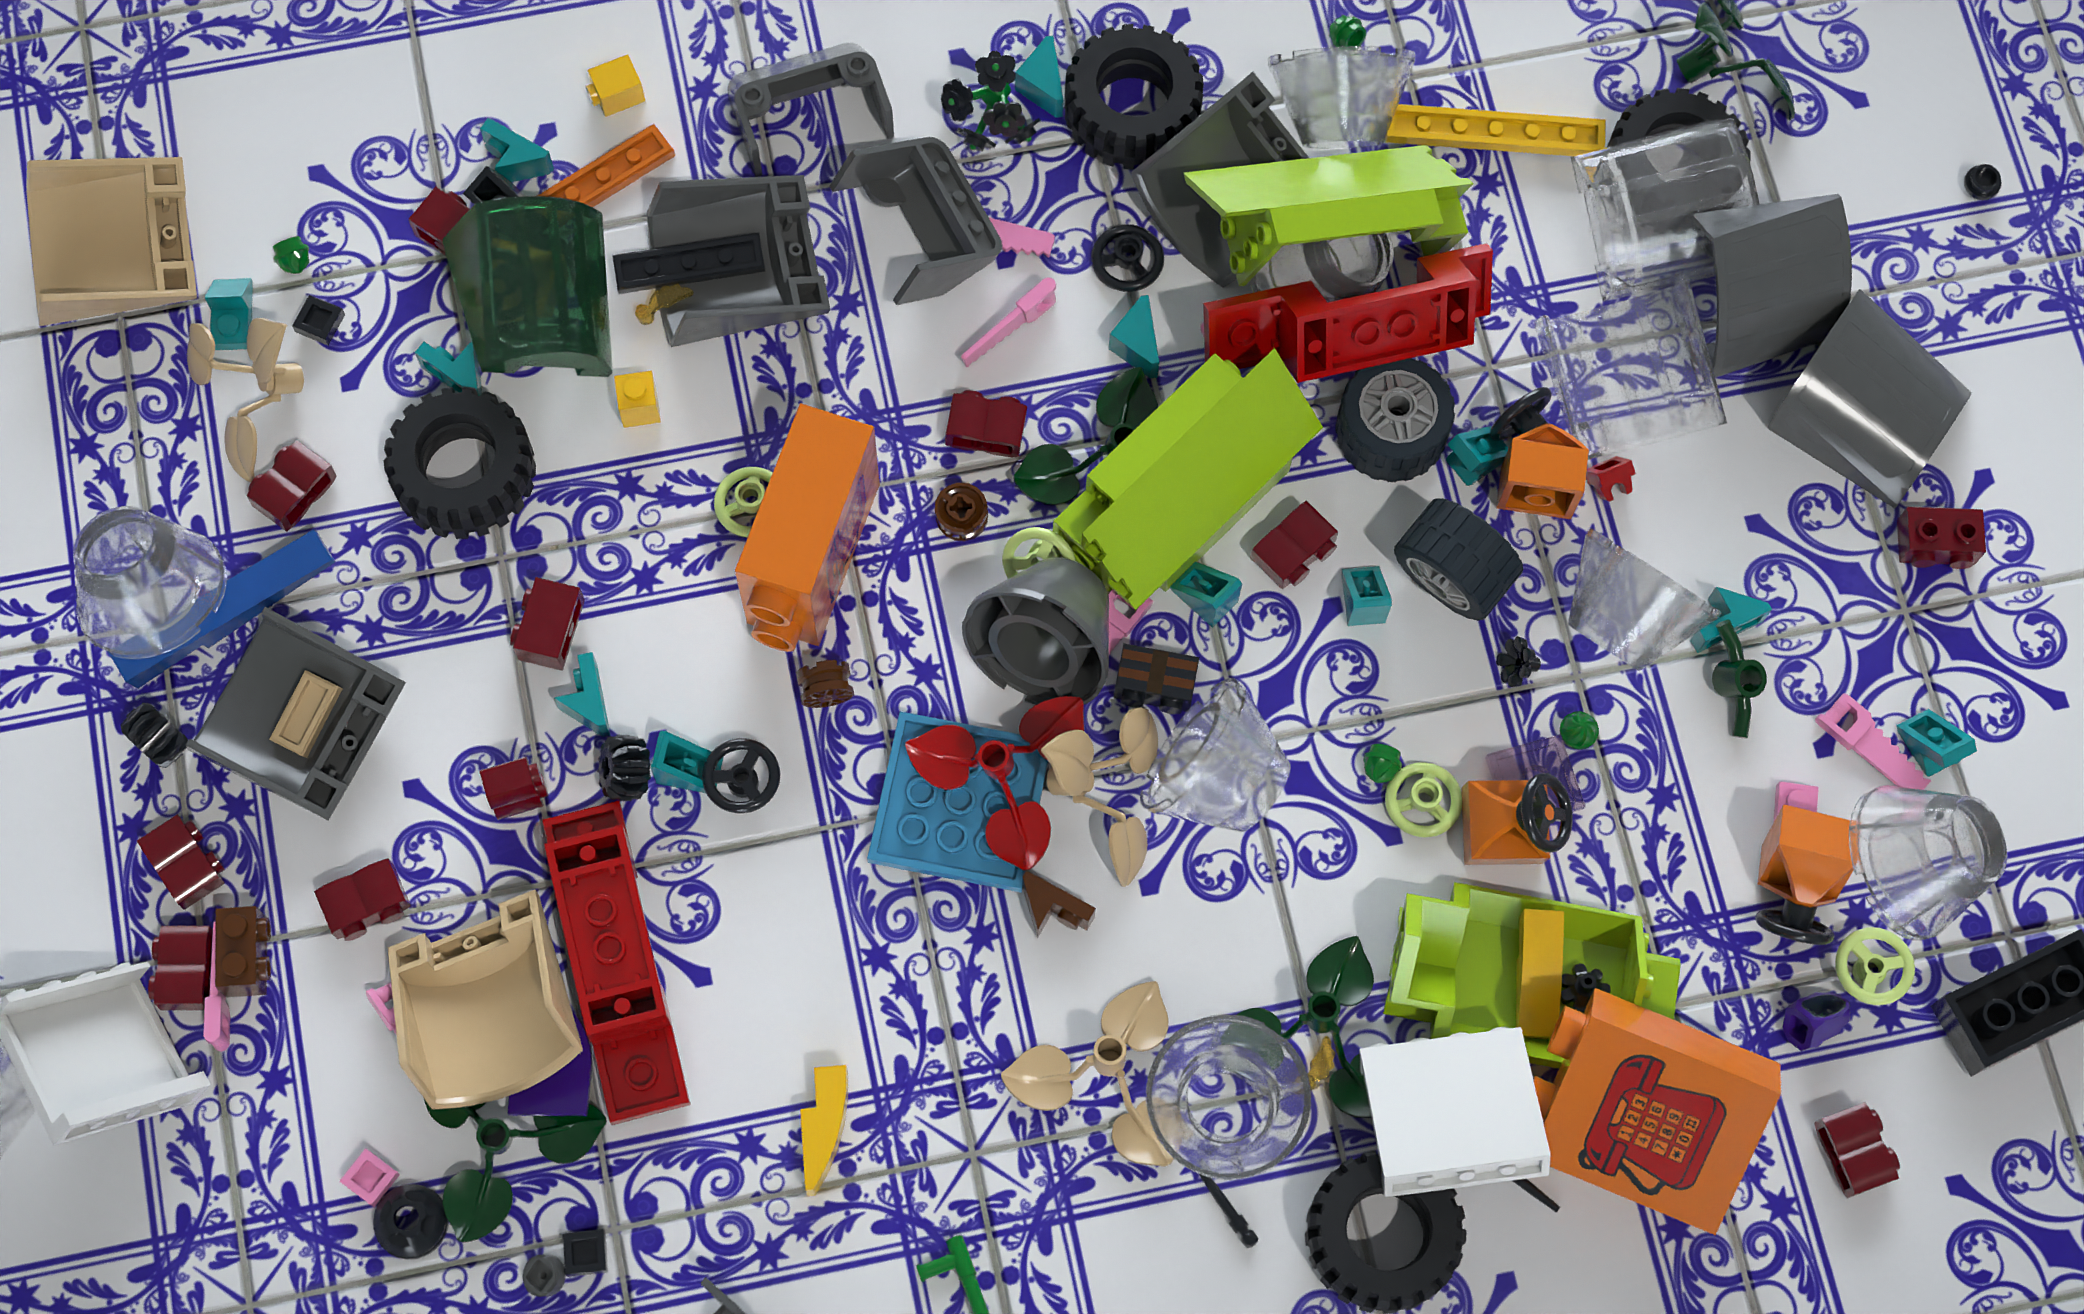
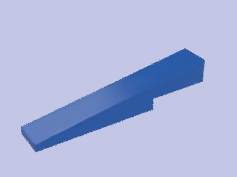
M313 529L107 652L125 682L139 689L203 645L209 649L259 615L265 607L269 608L336 561L317 531Z

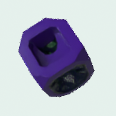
M1817 992L1797 999L1786 1008L1782 1028L1787 1040L1800 1051L1818 1048L1824 1041L1840 1034L1841 1028L1850 1022V1002L1841 995L1832 992Z

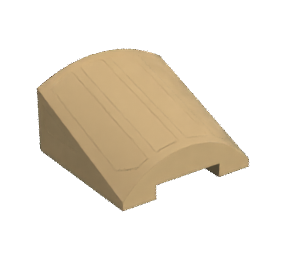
M182 157L27 161V205L39 326L197 298L194 264L191 259Z
M535 889L499 903L500 916L431 943L426 934L423 933L388 947L399 1063L432 1109L472 1106L513 1095L555 1074L583 1050L541 900Z

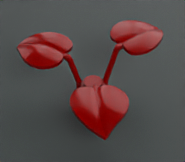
M1064 696L1043 701L1029 709L1024 714L1019 725V733L1026 742L1030 743L1029 746H1014L1013 744L1006 746L1000 741L991 740L984 743L979 749L978 754H976V743L968 730L957 725H942L919 737L906 741L905 747L916 771L928 783L939 789L953 790L962 787L969 779V767L976 768L981 765L989 777L998 779L1010 809L998 810L990 817L986 826V841L993 853L1000 859L1021 870H1030L1041 860L1048 848L1051 837V822L1045 809L1037 802L1029 801L1017 807L1006 779L1014 767L1012 755L1013 753H1032L1037 749L1041 757L1048 760L1041 751V748L1048 742L1070 730L1084 731V703L1080 697Z

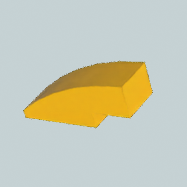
M1524 909L1519 917V957L1517 958L1516 1028L1521 1027L1523 1038L1550 1039L1559 1018L1563 969L1564 911Z
M846 1065L814 1067L816 1108L800 1109L805 1191L807 1196H816L829 1173L839 1148L848 1103V1070Z

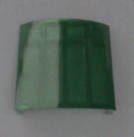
M546 196L509 197L475 203L443 238V246L481 371L489 373H515L521 366L575 368L577 376L609 377L613 373L603 214L581 202Z

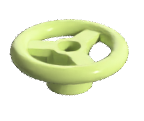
M745 467L733 471L721 481L715 493L714 509L718 520L728 531L748 538L752 526L738 524L731 518L743 512L749 514L758 512L765 494V489L760 481L762 479L769 483L773 472L761 467ZM743 480L735 489L736 502L725 506L726 495L730 488ZM750 496L757 497V500L753 503L745 501Z
M1040 527L1026 528L1015 533L1007 541L1002 555L1003 568L1008 579L1018 574L1017 570H1025L1040 562L1037 557L1044 560L1053 557L1060 558L1062 555L1063 558L1075 562L1076 560L1071 547L1060 535ZM1029 539H1041L1033 544L1025 557H1014L1015 550L1022 542Z
M1418 762L1401 768L1395 774L1393 780L1389 781L1385 793V804L1390 818L1401 830L1417 837H1433L1449 830L1458 820L1462 810V793L1458 782L1446 769L1436 764ZM1423 774L1422 778L1414 783L1409 797L1397 800V792L1400 785L1410 776ZM1435 777L1440 779L1449 790L1451 796L1449 812L1439 805L1443 796V790L1441 785L1435 780ZM1426 793L1430 796L1431 801L1423 802L1419 799L1418 795ZM1412 809L1422 812L1427 811L1438 823L1429 826L1417 825L1407 820L1401 812Z
M1876 927L1856 930L1842 941L1836 954L1835 968L1841 985L1852 997L1863 1003L1871 1005L1893 1003L1903 997L1912 985L1915 975V963L1912 953L1900 937L1888 930ZM1867 939L1884 941L1891 945L1899 956L1884 958L1879 954H1872L1861 941ZM1850 951L1858 957L1852 971L1855 980L1862 985V988L1853 981L1848 971L1847 962ZM1868 962L1874 963L1877 966L1878 973H1873L1869 970ZM1903 968L1902 977L1893 989L1884 993H1875L1876 986L1885 979L1888 971Z

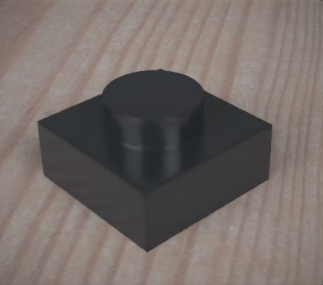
M309 295L292 327L298 334L329 345L345 313L343 308Z
M604 1229L563 1233L564 1265L567 1277L608 1273L606 1231Z

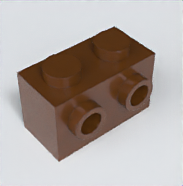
M257 906L216 909L215 987L226 998L267 995V981L271 978V963L267 956V942L271 939V924L269 918Z

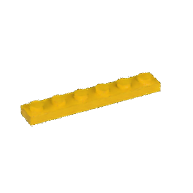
M1389 103L1386 120V143L1603 158L1605 153L1606 119Z

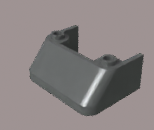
M844 43L740 73L730 80L727 89L729 101L755 177L763 175L759 149L749 120L765 115L771 108V105L844 84L857 88L869 86L887 139L894 137L893 110L873 57L861 46L854 43Z
M924 137L852 150L830 184L832 192L863 187L868 197L875 204L882 207L900 206L928 255L930 261L917 264L893 298L896 305L946 294L991 264L1002 250L1000 236L950 149L937 138Z

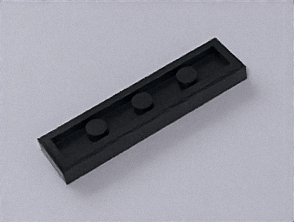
M759 233L612 255L619 294L765 272Z

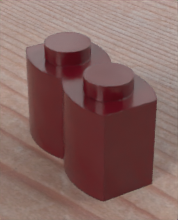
M973 390L953 393L945 435V445L968 451H983L993 455L1019 457L1027 406L1021 404L1018 399L1004 396L1000 397L999 400H990L984 398L983 394Z
M297 440L290 446L283 447L276 454L274 465L264 474L257 475L251 481L247 498L252 507L287 532L302 519L311 504L317 501L330 488L337 475L331 464Z
M1306 500L1253 547L1250 558L1281 589H1284L1290 583L1293 586H1297L1309 574L1310 570L1307 567L1317 559L1323 562L1336 550L1337 545L1335 541L1337 540L1338 531Z
M527 757L479 770L486 798L497 820L544 807L542 798L549 796L544 777L540 774L537 763L529 764Z
M177 814L138 839L137 843L177 904L185 910L225 884L220 876V873L225 868L212 850L207 854L204 852L199 842L205 838L193 820L190 819L185 823Z
M388 858L363 867L351 875L334 880L314 891L331 934L337 939L344 938L345 941L363 936L367 933L366 928L373 923L381 921L382 924H389L399 920L404 916L403 911L411 907L395 866Z
M161 926L159 937H154L152 957L154 961L158 962L156 974L149 978L148 995L150 1000H154V1004L160 1010H205V997H210L213 929L210 926Z
M1866 1102L1814 1122L1819 1140L1831 1161L1834 1174L1847 1199L1899 1179L1897 1172L1900 1169L1899 1159L1895 1151L1891 1147H1886L1882 1141L1880 1132L1883 1131V1124L1881 1118L1874 1109L1870 1110Z

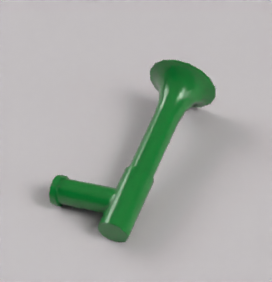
M963 1235L952 1237L946 1241L950 1254L922 1265H916L921 1282L955 1269L959 1280L962 1282L972 1313L989 1314Z

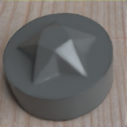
M536 1255L528 1260L523 1270L524 1286L534 1296H553L561 1290L565 1282V1267L561 1260L553 1255Z

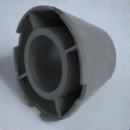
M1059 557L1044 559L980 594L972 601L962 622V636L965 646L973 661L990 680L1002 689H1005L1008 685L1027 695L1024 701L1037 705L1057 697L1074 696L1080 697L1085 705L1096 698L1108 677V592L1099 577L1082 564Z

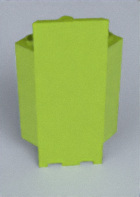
M1426 145L1183 172L1186 184L1221 216V234L1224 239H1227L1230 250V269L1233 274H1236L1239 286H1246L1284 245L1409 230L1412 242L1420 241L1423 255L1428 256L1450 251L1469 233L1459 198L1474 183L1468 178H1459L1456 175L1457 169L1443 158L1435 159L1432 156V150Z
M1275 348L1244 378L1241 377V372L1234 363L1229 360L1223 361L1217 354H1214L1087 475L1086 490L1053 520V532L1060 535L1069 544L1076 562L1087 567L1099 577L1108 594L1113 589L1136 610L1159 587L1166 592L1195 561L1197 562L1290 471L1292 458L1323 426Z
M1454 882L1450 901L1407 893L1404 907L1399 908L1398 933L1393 947L1389 973L1391 979L1383 1014L1430 1023V1039L1449 1037L1459 1032L1468 1034L1488 1032L1497 1027L1516 1028L1517 958L1519 957V917L1524 909L1564 911L1562 975L1564 973L1573 975L1572 968L1577 964H1584L1589 973L1597 968L1603 973V979L1600 983L1610 985V994L1674 1020L1681 966L1680 959L1647 953L1649 933H1644L1641 916ZM1560 1001V1013L1564 1006L1572 1008L1574 1002L1563 1004ZM1524 1038L1529 1063L1559 1069L1564 1058L1547 1052L1550 1039Z

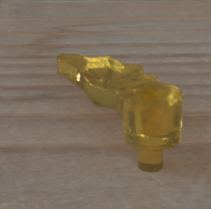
M679 284L671 287L664 285L661 290L653 293L648 305L639 304L637 306L635 315L641 324L649 325L654 321L656 311L661 308H669L676 302L693 296L694 292L688 287L681 288Z
M1325 1036L1322 1039L1317 1054L1310 1061L1311 1070L1296 1080L1294 1086L1299 1094L1306 1095L1315 1088L1316 1082L1327 1078L1329 1071L1335 1068L1333 1058L1336 1052L1331 1048L1329 1036Z

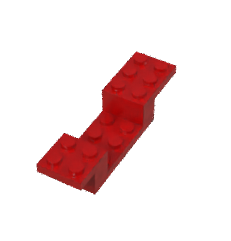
M1485 243L1418 257L1416 284L1327 302L1310 280L1203 303L1205 362L1211 356L1217 354L1223 361L1229 360L1238 369L1256 366L1275 348L1297 383L1473 345L1475 318L1491 314L1493 250Z
M620 801L543 819L547 839L544 847L586 1035L593 1045L611 1125L691 1105L665 992L659 980L636 882V878H638Z

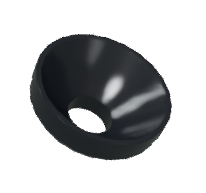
M417 1184L402 1185L389 1191L378 1203L373 1217V1229L381 1247L389 1254L406 1260L419 1259L435 1251L443 1242L449 1226L442 1198L432 1189ZM407 1206L416 1208L419 1214L417 1224L410 1230L399 1229L395 1223L397 1212Z

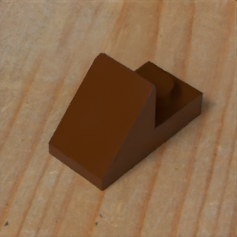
M1026 870L1022 878L1023 891L1037 938L1052 913L1057 914L1056 919L1068 928L1077 930L1078 927H1081L1086 931L1089 929L1095 918V907Z

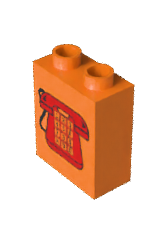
M802 403L799 404L735 569L746 622L754 626L751 635L758 642L770 648L786 652L794 651L798 640L815 646L820 645L880 485L874 426Z
M1594 988L1584 1013L1564 1006L1556 1022L1547 1052L1564 1059L1554 1082L1551 1083L1539 1077H1533L1551 1154L1550 1167L1716 1235L1781 1096L1780 1063Z

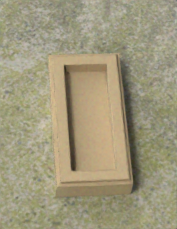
M305 670L269 740L307 758L343 688Z

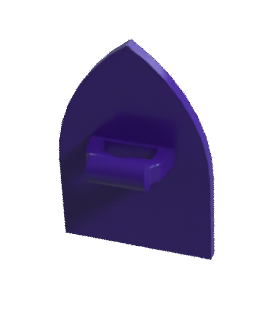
M574 1013L573 1016L583 1050L572 1061L547 1079L530 1088L510 1095L507 1110L508 1116H588L592 1052L586 1031Z

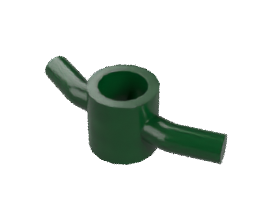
M1730 619L1718 623L1716 628L1727 648L1729 660H1723L1716 665L1712 674V683L1719 695L1734 697L1736 714L1732 736L1748 738L1752 712L1750 698H1754L1763 692L1767 683V674L1760 662L1744 660L1742 644Z

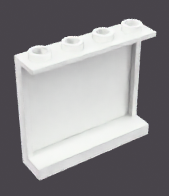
M129 962L115 966L108 972L97 974L95 971H90L72 981L62 983L60 980H54L44 984L39 989L28 992L25 989H17L1 999L0 1039L53 1145L192 1105L211 1085L204 1071L188 1075L140 980L150 968L148 962L132 966Z
M1497 1027L1488 1032L1473 1034L1459 1032L1449 1037L1435 1039L1416 1038L1406 1043L1391 1045L1377 1043L1368 1048L1360 1049L1361 1075H1364L1379 1153L1384 1197L1549 1176L1551 1154L1521 1027L1510 1029Z

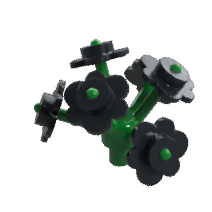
M991 51L988 58L981 57L976 61L975 69L979 73L978 83L985 87L972 91L969 86H963L960 79L948 81L943 86L941 104L946 114L951 113L953 121H964L967 115L973 113L974 108L971 103L973 100L982 98L983 102L987 105L976 132L966 128H958L956 131L965 137L963 143L969 146L971 150L983 151L984 147L988 149L996 147L994 142L983 135L987 125L991 134L998 135L1002 133L1003 136L1009 137L1005 140L1006 144L1013 139H1016L1018 144L1023 141L1030 142L1032 140L1031 136L1037 133L1033 126L1041 120L1038 118L1025 127L1026 121L1025 116L1022 114L1021 105L1018 102H1009L1007 99L1011 92L1009 84L1016 79L1015 72L1013 71L1016 66L1015 59L1010 55L1001 56L999 52Z

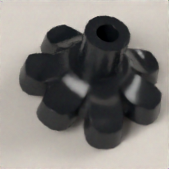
M1519 636L1515 640L1508 639L1505 643L1507 654L1499 653L1496 658L1498 666H1505L1500 674L1501 680L1508 682L1510 687L1521 686L1523 678H1529L1531 672H1537L1541 666V661L1536 657L1535 650L1528 648L1527 640Z
M1577 964L1572 968L1573 975L1567 973L1562 975V987L1566 989L1561 992V1002L1568 1004L1573 1001L1572 1009L1584 1013L1594 988L1609 994L1611 993L1609 984L1600 983L1603 979V973L1597 968L1589 973L1584 964Z

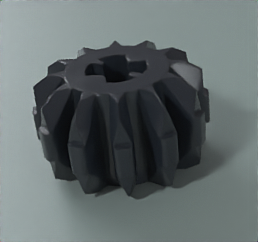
M143 702L136 709L134 708L120 725L122 733L159 767L167 768L170 764L176 762L187 748L185 745L188 742V738L149 703Z
M630 735L608 737L600 748L601 756L598 757L599 769L597 770L600 776L599 785L602 787L604 796L619 801L641 799L648 790V780L651 779L650 767L652 765L649 761L650 751L646 748L644 739Z

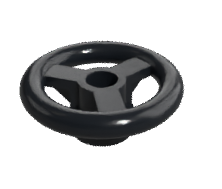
M1124 224L1112 227L1099 236L1092 249L1091 262L1095 274L1105 285L1122 292H1134L1150 286L1159 277L1164 266V251L1157 237L1149 230L1137 225ZM1119 237L1115 241L1114 252L1102 255L1105 246L1114 238ZM1142 240L1150 246L1153 252V265L1149 272L1141 264L1144 248ZM1124 253H1131V254H1133L1134 256H1132V257H1125V256H1123V254H1124ZM1119 265L1124 269H1130L1137 280L1124 281L1110 275L1105 267Z
M747 738L732 739L717 746L708 756L702 772L703 787L709 799L719 808L737 814L750 813L762 808L774 797L780 783L779 763L773 752L764 744ZM736 750H748L741 764L735 765L731 770H715L718 762L726 754ZM759 757L765 761L769 772L767 786L761 794L758 791V775L754 770V765ZM745 773L749 777L745 782H737L735 780L736 776ZM727 783L733 795L740 798L748 797L749 801H731L718 791L715 784Z

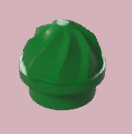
M1342 15L1331 23L1329 37L1337 49L1353 52L1364 42L1366 29L1357 17Z
M300 236L285 239L272 247L275 253L273 257L274 262L285 272L299 274L309 264L308 251L310 249L307 244H303Z
M1576 711L1564 717L1560 724L1559 732L1561 739L1567 746L1583 750L1595 743L1598 738L1599 727L1591 715Z
M1385 744L1371 745L1370 751L1365 753L1363 758L1366 775L1376 783L1392 781L1395 774L1402 767L1400 761L1401 752Z

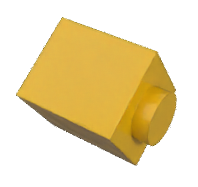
M628 54L588 69L591 84L585 86L593 106L600 104L605 117L645 102L642 83Z
M652 370L614 376L618 409L623 427L661 423L657 390Z

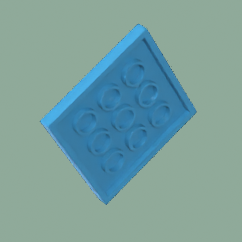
M900 711L867 857L868 863L1022 893V878L1026 870H1021L1000 859L993 853L986 841L985 832L990 817L998 810L1010 809L998 779L989 777L981 765L976 768L969 767V779L962 787L953 790L939 789L928 783L916 771L907 754L905 743L942 725H957L968 730L975 740L976 754H978L979 749L984 743L991 740L1000 741L1006 746L1008 744L1029 746L1030 743L1026 742L1020 734ZM1037 749L1032 753H1013L1014 767L1006 779L1017 807L1029 801L1040 804L1049 761L1041 757Z

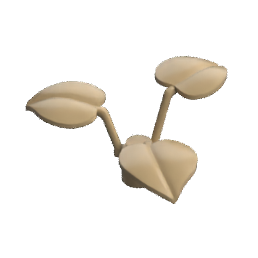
M265 318L253 319L249 325L247 335V352L253 361V365L245 366L215 361L213 359L215 341L211 332L203 324L193 323L189 327L187 365L189 374L196 384H208L211 379L212 368L253 373L256 375L260 390L266 391L269 394L268 397L240 409L237 417H229L226 423L224 443L228 460L240 477L251 482L255 478L257 433L252 420L247 415L272 402H280L281 394L300 393L304 386V375L299 364H276L287 324L273 322Z
M1142 707L1130 709L1121 721L1119 739L1125 753L1118 758L1092 763L1094 756L1093 744L1089 735L1083 730L1064 732L1041 748L1042 753L1051 764L1047 773V787L1052 795L1073 796L1074 803H1083L1116 818L1117 822L1109 830V850L1122 887H1126L1132 882L1145 861L1148 846L1145 828L1139 818L1129 817L1126 819L1124 813L1085 797V794L1090 792L1094 786L1093 770L1116 766L1129 761L1132 771L1140 774L1146 772L1152 766L1158 750V732L1151 713H1149L1148 709Z
M1156 981L1131 987L1109 1002L1101 1018V1029L1104 1036L1096 1041L1093 1055L1087 1056L1085 1062L1074 1072L1070 1073L1071 1062L1065 1052L1055 1046L1040 1045L1022 1053L1011 1066L1001 1073L1004 1085L1017 1100L1031 1108L1043 1111L1056 1110L1068 1104L1073 1096L1070 1081L1077 1080L1090 1066H1094L1096 1071L1103 1076H1116L1125 1107L1129 1112L1119 1116L1112 1127V1141L1117 1152L1133 1163L1164 1167L1170 1165L1176 1156L1178 1129L1173 1114L1163 1103L1155 1099H1147L1141 1102L1135 1109L1123 1070L1126 1061V1044L1135 1051L1144 1052L1157 1047L1167 1035L1168 1014Z

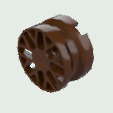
M954 483L944 488L935 501L936 522L940 531L946 537L955 541H968L979 536L988 524V505L984 494L976 486L969 483ZM959 535L960 538H954L952 536Z
M836 660L816 662L817 666L810 670L809 666L806 665L796 672L798 685L803 687L804 693L800 697L801 703L805 707L824 708L835 706L850 700L854 696L853 686L848 684V678L851 676L849 663L845 661L841 662L842 666L837 665Z

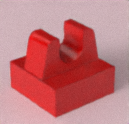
M1615 456L1587 468L1586 480L1588 484L1595 487L1601 499L1611 502L1614 500L1611 490L1616 483H1618L1621 493L1629 494L1632 492L1631 476L1635 475L1636 472L1632 460Z

